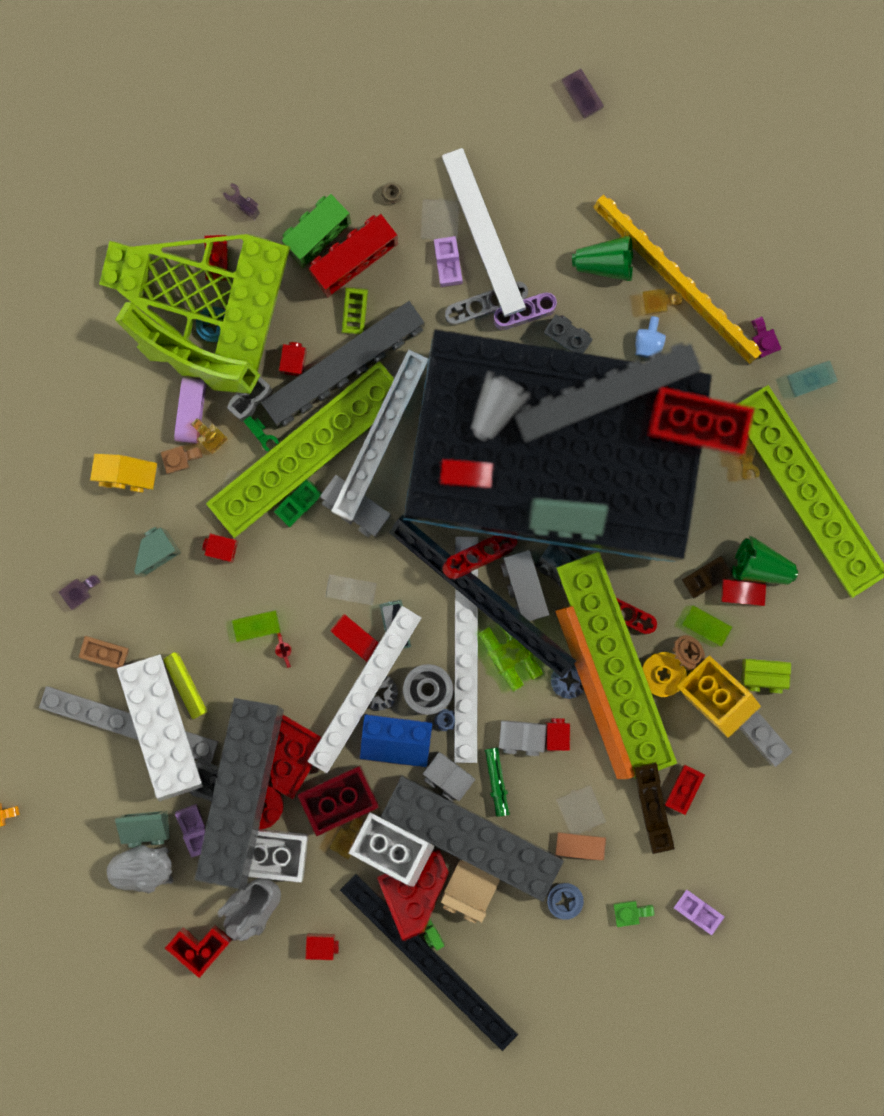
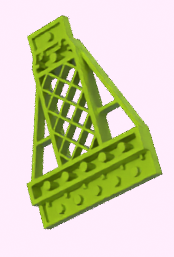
M251 234L133 247L109 241L99 285L116 289L167 331L194 346L197 345L190 341L189 337L195 319L218 325L221 331L215 354L234 360L247 361L258 372L290 246ZM243 240L235 272L209 264L213 242ZM206 243L202 262L162 251L165 247ZM154 255L159 256L158 258L153 260ZM163 259L168 270L159 275L153 264ZM168 259L173 260V261H177V262H180V263H179L178 265L172 267L171 264H170V262L168 261ZM184 265L189 277L180 281L174 270ZM189 265L201 268V270L193 274ZM151 269L155 278L147 282ZM205 271L210 283L201 288L196 276ZM210 271L221 274L222 276L214 280ZM170 273L176 284L167 289L161 278ZM226 278L231 289L222 294L216 283ZM192 280L197 291L187 295L182 284ZM157 281L163 292L154 297L148 286ZM213 286L218 297L209 302L203 291ZM178 287L184 298L174 303L169 292ZM199 293L205 305L195 309L190 298ZM228 294H230L229 300H228V303H227V301L225 300L224 297L227 296ZM165 295L170 304L157 301V299ZM221 300L226 311L217 316L211 304ZM186 301L191 310L177 306ZM151 305L186 316L187 324L184 335L148 306ZM207 307L211 316L198 312Z

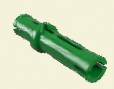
M499 747L485 749L492 790L490 797H493L495 816L510 815L506 796L508 789L505 790Z

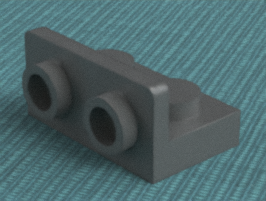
M549 544L536 562L535 567L543 575L549 576L563 588L556 567L582 557L568 547Z

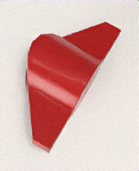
M280 632L277 633L279 644L275 648V653L277 656L284 658L287 668H289L291 665L288 657L292 653V647L290 644L283 642Z

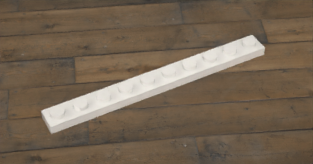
M455 537V554L477 544L478 537ZM466 555L469 562L477 563V559L473 555ZM476 569L472 573L478 578V569ZM456 589L454 763H477L478 607Z

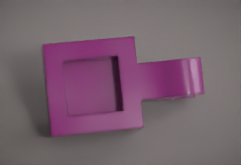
M762 316L751 321L757 336L751 339L759 347L761 352L759 355L760 359L782 349L774 329L766 330Z

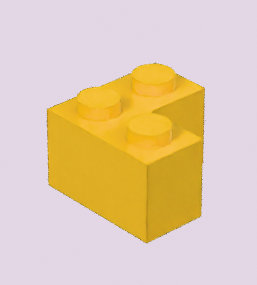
M94 454L90 480L99 482L98 486L125 489V486H129L130 491L143 493L144 489L153 490L157 463L123 455Z

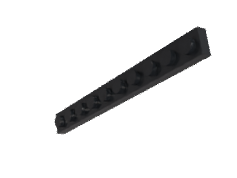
M404 515L398 518L389 532L394 538L561 678L565 676L576 662L572 656L472 572L457 579L447 577L443 572V565L451 555L411 521L403 520ZM459 563V565H457V566H455V567H453L452 565H451L450 567H451L452 569H453V568L458 569L459 566L461 565V563Z
M357 873L340 889L501 1051L518 1036V1033L419 935L405 941L402 940L388 904Z

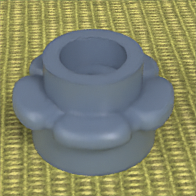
M443 709L435 716V724L442 731L453 729L455 727V713L448 711V709Z

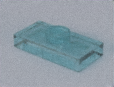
M830 360L787 376L794 397L838 381Z

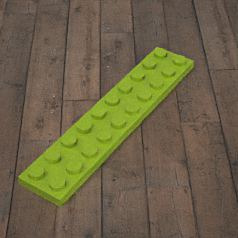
M379 361L209 500L206 505L234 538L238 537L299 487L306 479L310 478L371 428L394 381L392 375Z
M765 386L738 403L739 405L755 408L748 439L850 598L855 597L883 579V561L770 386Z
M599 551L556 567L569 605L574 607L633 770L635 766L653 762L657 763L658 771L678 764Z

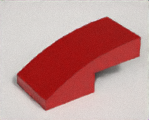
M442 460L440 484L491 488L493 464Z
M722 580L721 602L765 606V583Z
M343 614L330 630L366 662L379 644L378 641L346 614Z

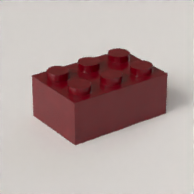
M361 765L297 795L316 837L369 813L380 806Z

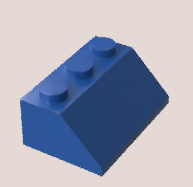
M365 714L360 759L427 767L432 722Z

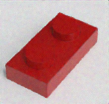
M204 235V239L227 235ZM228 241L213 242L209 258L210 265L228 270ZM210 271L214 280L222 276L221 274ZM205 273V280L207 282L210 280Z
M684 764L664 805L686 815L705 774Z

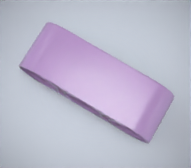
M548 292L523 299L525 307L531 310V314L529 316H522L519 312L509 316L510 320L507 323H501L497 318L500 314H503L500 307L495 311L494 325L500 330H507L547 317L555 311L557 300L553 294ZM542 300H549L552 303V307L550 309H543L540 302Z
M182 378L175 425V441L194 444L199 442L206 383L202 379Z

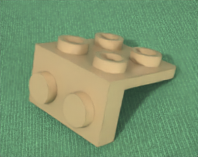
M460 860L441 897V903L444 904L443 908L452 913H456L457 910L465 914L464 918L470 922L476 923L477 920L483 922L486 916V909L500 879L464 860Z

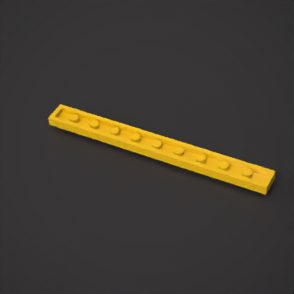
M603 194L596 201L593 208L622 237L630 236L633 248L749 364L761 354L758 345L754 341L748 340L743 335L742 329L738 325L732 324L727 319L726 313L720 308L717 309L711 303L710 297L706 293H701L695 287V282L691 278L685 277L680 272L679 266L675 262L669 261L664 256L663 250L657 245L654 246L648 240L647 234L641 229L638 230L633 224L632 219L627 214H623L612 199L607 198Z

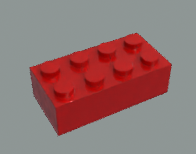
M382 214L377 217L373 215L368 218L364 223V227L360 230L354 229L346 236L347 239L343 243H335L329 248L327 255L323 258L318 256L310 263L309 271L311 277L327 298L398 245L397 233Z
M661 387L656 393L647 436L734 456L745 455L755 408Z

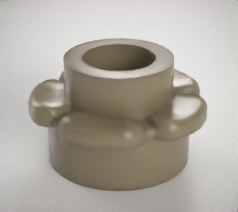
M394 182L387 183L381 190V196L384 197L383 200L388 204L398 203L402 199L403 189Z

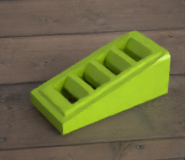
M346 287L342 322L343 333L361 334L364 332L368 289ZM350 294L362 295L363 300L350 299ZM349 303L360 304L362 309L349 308ZM348 313L361 314V318L348 317ZM347 321L358 322L360 327L347 326Z

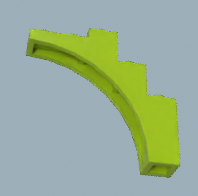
M125 302L115 319L139 344L137 348L150 361L168 362L181 376L200 377L214 391L250 394L260 377V374L247 361L216 355L175 336L150 319L132 302Z

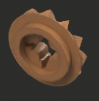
M683 635L674 642L675 647L672 651L676 653L674 659H679L680 666H685L687 670L695 669L705 660L702 645L692 636ZM687 650V652H688L689 654H691L692 656L688 657V654L685 653L684 651Z

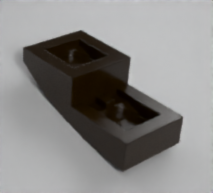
M721 555L683 578L682 581L694 599L733 574Z

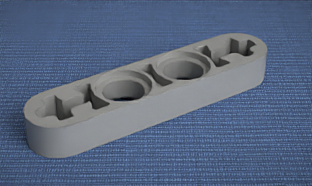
M517 281L518 289L524 290L521 297L526 299L528 288L523 282ZM494 289L448 306L445 312L446 321L450 325L456 326L494 313L500 308V305L495 306L490 300L492 295L495 294ZM477 301L481 303V312L473 313L470 310L472 302ZM466 305V312L469 317H465V313L460 314L458 320L449 317L451 310L455 309L456 312L463 311L462 306Z

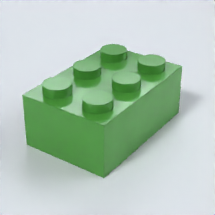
M332 194L327 198L325 196L320 198L315 204L316 208L311 213L309 211L304 213L299 219L300 223L295 228L290 227L282 235L284 237L282 239L283 245L290 246L289 255L303 269L351 224L350 213Z

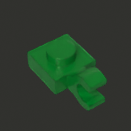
M249 416L243 421L261 442L266 452L270 451L267 447L269 440H273L277 445L279 444L275 436L266 435L263 432L266 427L258 418L253 420Z

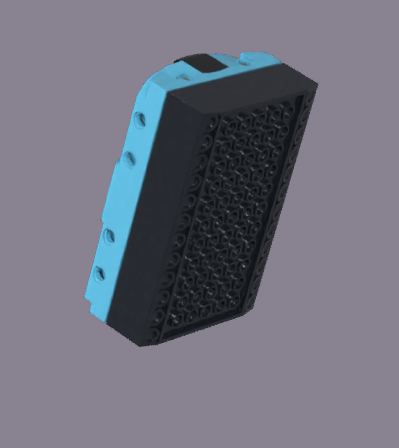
M434 329L403 520L642 559L675 562L685 558L702 448L647 436L658 389L526 443L523 442L514 416L518 414L516 412L493 439L487 438L484 441L473 434L475 430L471 427L488 372L494 373L493 378L499 379L502 376L522 387V394L529 392V398L521 407L530 404L531 408L540 405L539 400L551 395L553 399L562 396L561 391L571 387H574L575 390L583 388V382L593 378H596L597 381L605 379L604 374L612 370L618 369L619 372L627 370L626 365L634 361ZM697 372L663 386V388L710 398L712 374ZM442 460L493 464L491 488L440 484ZM542 499L606 505L608 507L603 533L600 536L596 535V540L582 539V534L572 533V537H560L558 532L549 531L548 535L534 534V529H529L531 501Z

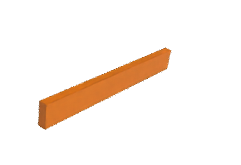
M569 606L555 610L571 656L576 660L575 666L616 778L630 779L635 776L574 607Z

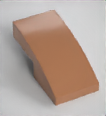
M558 832L556 855L604 860L606 837Z

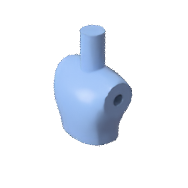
M651 316L648 329H638L635 339V355L648 358V356L662 351L666 335L657 332L658 317Z

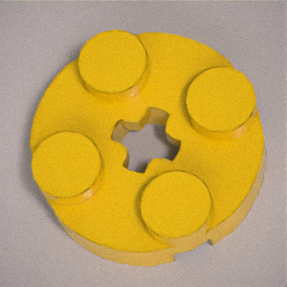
M669 652L655 653L643 663L642 669L653 695L668 697L680 691L677 685L687 677V672L684 666H680L679 659H674L675 654ZM666 668L670 677L664 678L661 681L657 673Z

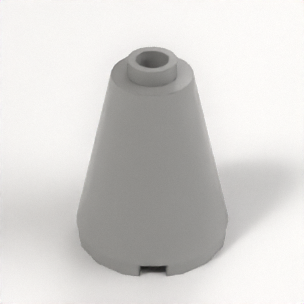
M488 372L471 427L475 430L473 434L484 441L487 438L493 439L530 396L529 392L522 394V387L502 376L499 379L493 378V372Z

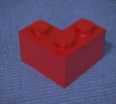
M214 925L200 942L183 927L165 949L200 978L228 946L232 938L217 925Z

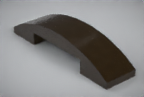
M653 762L635 766L634 772L639 800L652 854L674 850L657 763Z

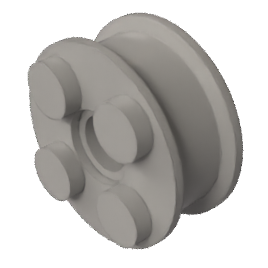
M426 664L414 668L407 675L403 685V694L407 704L414 711L427 715L435 714L442 711L449 704L453 695V684L449 675L442 668ZM431 683L434 685L435 691L431 696H426L422 693L421 688L423 684Z

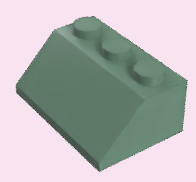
M534 499L531 501L529 529H534V534L548 535L549 531L558 532L560 537H572V533L582 534V539L596 540V535L600 536L603 533L608 506Z

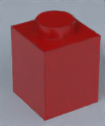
M289 342V345L283 344L279 367L281 374L298 377L303 374L307 350L305 347H302L301 343Z
M210 533L209 538L205 537L202 550L205 551L204 555L207 557L233 563L238 541Z
M552 718L551 722H546V750L570 751V723H565V718Z
M307 934L306 960H333L334 954H339V940H335V934Z

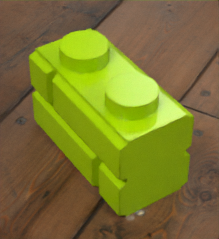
M743 659L741 684L747 686L748 691L760 692V687L769 688V693L783 694V689L789 690L791 662Z

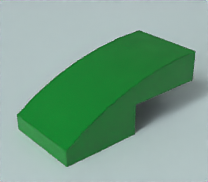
M306 479L292 495L283 501L274 513L288 527H291L321 498L322 492L309 479Z

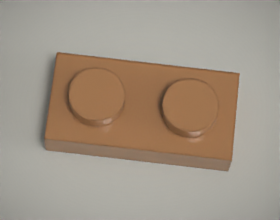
M85 636L78 658L117 669L125 666L129 648Z

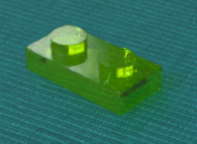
M694 605L691 606L682 623V626L720 647L723 646L732 629V626Z
M276 610L232 620L236 642L281 632Z

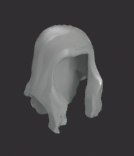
M141 845L116 855L107 866L108 881L117 889L133 890L148 894L154 892L155 887L161 884L173 883L171 860L167 856V853L170 852L169 849L165 847L153 849Z
M266 878L253 880L247 884L246 890L238 889L230 896L225 905L218 910L219 917L226 916L223 923L226 934L233 938V941H244L251 936L263 933L266 928V922L281 901V890L271 879Z

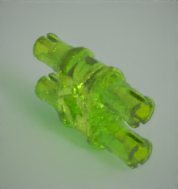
M490 627L478 634L488 650L487 656H490L498 670L497 673L500 676L503 675L513 692L524 686L514 669L516 667L515 664L518 662L523 664L532 680L543 674L534 658V654L502 627L501 629L508 640H506V644H500ZM508 647L511 650L519 648L517 653H515L516 658L514 660L510 657L502 659L507 653L506 649Z

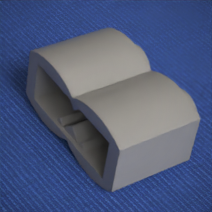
M259 377L250 394H236L230 400L227 408L243 422L246 418L252 416L257 406L262 404L261 402L271 395L272 388Z
M501 720L499 748L503 749V753L517 754V750L526 751V755L539 756V752H544L547 725Z
M440 751L423 773L426 776L424 781L433 788L437 785L444 790L442 794L452 802L454 799L460 801L475 781L472 775Z

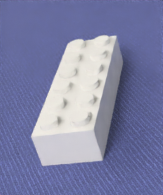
M161 654L117 668L158 801L160 802L202 788L201 779Z

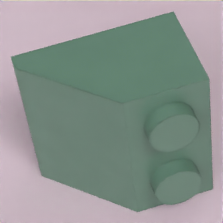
M154 527L145 533L146 537L141 540L134 570L138 576L144 577L181 554L168 531L161 527L158 529Z
M168 810L126 814L115 818L121 844H128V847H138L142 845L141 842L150 841L151 845L164 844V840L170 838Z

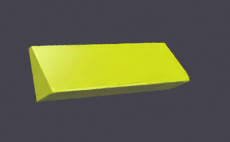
M174 652L164 658L163 662L191 718L196 719L206 714L207 709L179 653Z

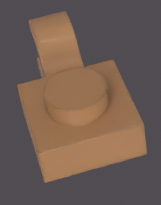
M180 446L161 452L167 474L190 468L188 461L203 457L201 449L198 447L185 452L184 447Z

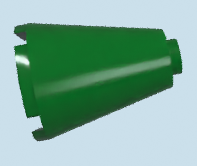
M624 236L579 248L576 250V254H572V267H576L577 272L622 281H632V238Z
M749 536L750 539L745 538L739 545L734 559L738 560L737 567L732 566V574L735 579L789 585L796 580L798 576L796 564L760 540Z

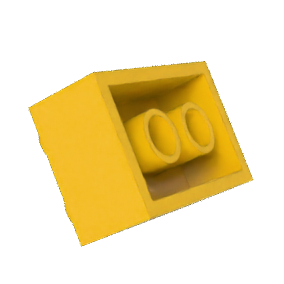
M710 655L677 685V688L685 698L727 738L761 707L755 697Z

